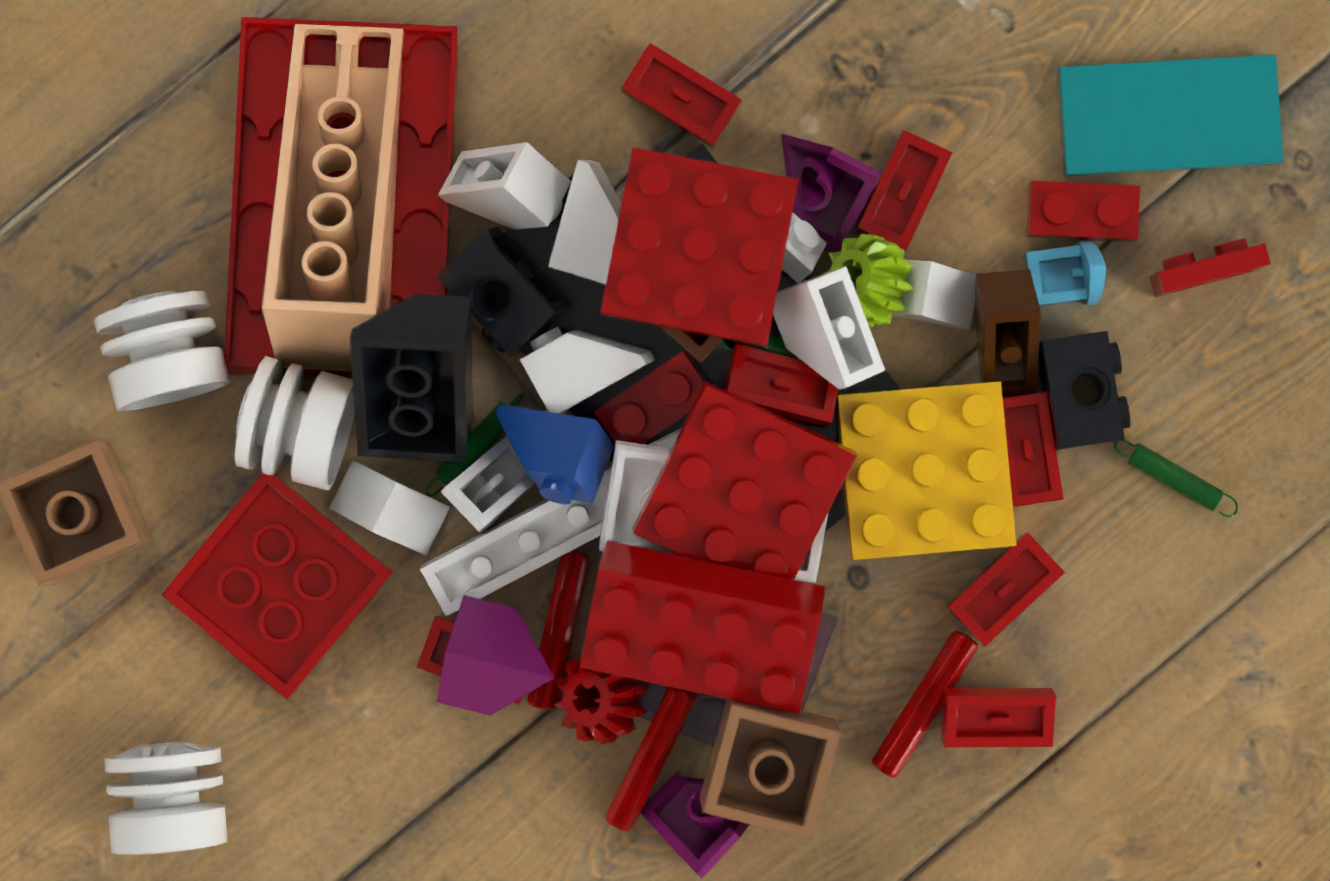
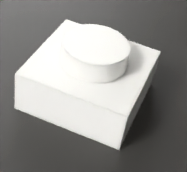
M792 213L782 269L797 283H800L813 271L827 243L817 234L812 225L801 220L794 213Z

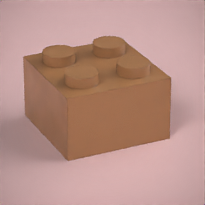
M95 440L0 482L1 500L38 586L58 584L154 542L111 442Z
M726 699L699 797L703 813L812 840L841 734L835 720L804 711L795 714Z

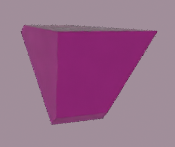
M781 134L786 177L799 179L793 213L801 220L813 226L817 234L827 243L824 250L838 252L842 248L843 239L848 237L882 173L833 147Z
M466 595L463 596L445 652L437 697L438 703L492 715L554 679L518 612V608Z
M676 772L642 808L640 813L691 869L703 878L736 843L750 824L703 813L699 797L704 779L682 777Z

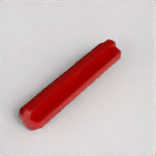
M570 551L560 557L539 647L554 679L529 693L527 701L532 707L543 710H553L556 707L553 704L558 700L560 688L554 682L564 675L565 664L590 563V557L585 553Z
M955 630L951 633L872 758V764L876 769L892 778L900 774L941 709L944 688H954L978 650V643L961 631Z
M673 687L668 688L607 811L605 818L611 826L625 832L633 828L697 698L696 692Z

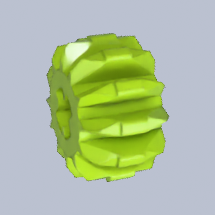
M861 234L859 238H844L841 251L829 252L833 263L831 269L821 273L825 274L847 267L870 328H873L875 324H890L893 311L905 310L902 301L904 292L914 289L906 282V277L912 271L913 266L903 259L905 250L896 243L884 240L883 237L874 234Z

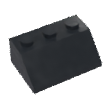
M414 294L351 330L350 347L357 454L363 457L467 462L473 421L471 297Z

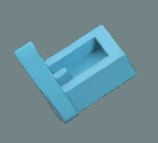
M1091 240L1076 241V246L1032 251L1024 254L1025 269H1030L1039 307L1084 301L1086 306L1098 304L1104 290L1106 265L1100 250Z

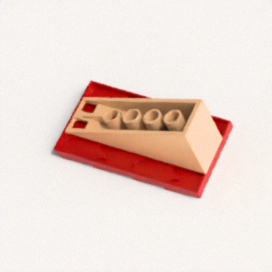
M241 17L224 359L228 374H255L259 364L267 356L282 360V376H285L287 369L294 363L303 366L304 376H309L310 378H317L320 372L323 371L353 379L350 334L353 328L414 294L446 296V286L437 276L448 266L451 204L441 199L438 194L453 168L458 26Z

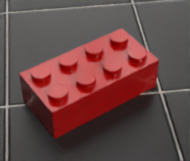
M607 540L598 568L579 668L799 714L822 618L825 586Z

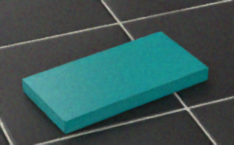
M1276 55L1060 67L1057 70L1064 177L1265 166L1283 163Z

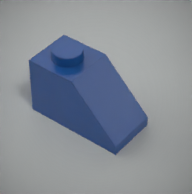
M499 404L495 414L524 469L540 489V494L558 504H570L572 500L593 504L614 448L613 443L596 419Z

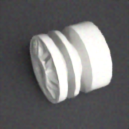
M165 291L141 296L126 301L118 308L98 315L93 320L97 334L114 335L123 333L122 336L107 341L100 346L102 355L112 357L129 356L130 364L118 368L108 375L117 411H134L174 403L215 391L231 383L222 348L215 346L195 347L194 339L204 336L216 328L215 321L211 317L188 319V317L203 312L211 306L208 294L205 291Z
M265 356L258 366L252 383L247 387L240 406L236 424L235 465L253 470L262 454V473L274 475L283 462L285 455H292V481L323 490H330L341 467L354 422L353 379L321 371L309 393L304 392L303 366L292 363L282 380V360Z
M190 741L153 743L135 746L121 754L104 758L105 772H131V780L116 782L106 786L107 795L133 798V808L109 815L112 854L137 855L206 848L227 842L225 804L200 801L199 791L222 785L223 774H198L197 766L222 761L220 746H203L190 743Z

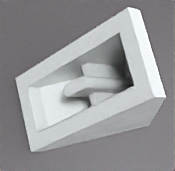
M907 260L913 266V269L906 277V282L914 289L904 292L902 301L905 310L893 311L892 317L970 330L975 304L976 275L932 261Z
M506 436L450 482L441 493L478 532H485L535 482L524 469L511 442Z
M352 460L329 509L367 530L426 556L451 508L355 460Z

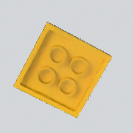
M1001 381L837 395L836 414L839 444L854 450L857 454L843 482L850 561L1017 546Z

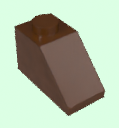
M1030 269L976 274L975 325L981 383L1001 381L1002 397L1037 393L1041 311Z

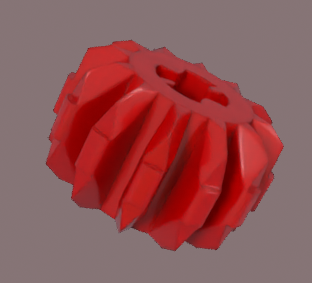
M581 658L572 659L565 664L568 676L560 677L554 682L563 691V698H559L553 704L566 711V716L561 726L568 729L576 728L577 740L585 742L595 740L600 742V744L615 742L616 739H619V736L629 735L634 730H637L634 718L642 717L647 712L638 702V696L643 695L649 688L643 685H636L635 679L579 668Z

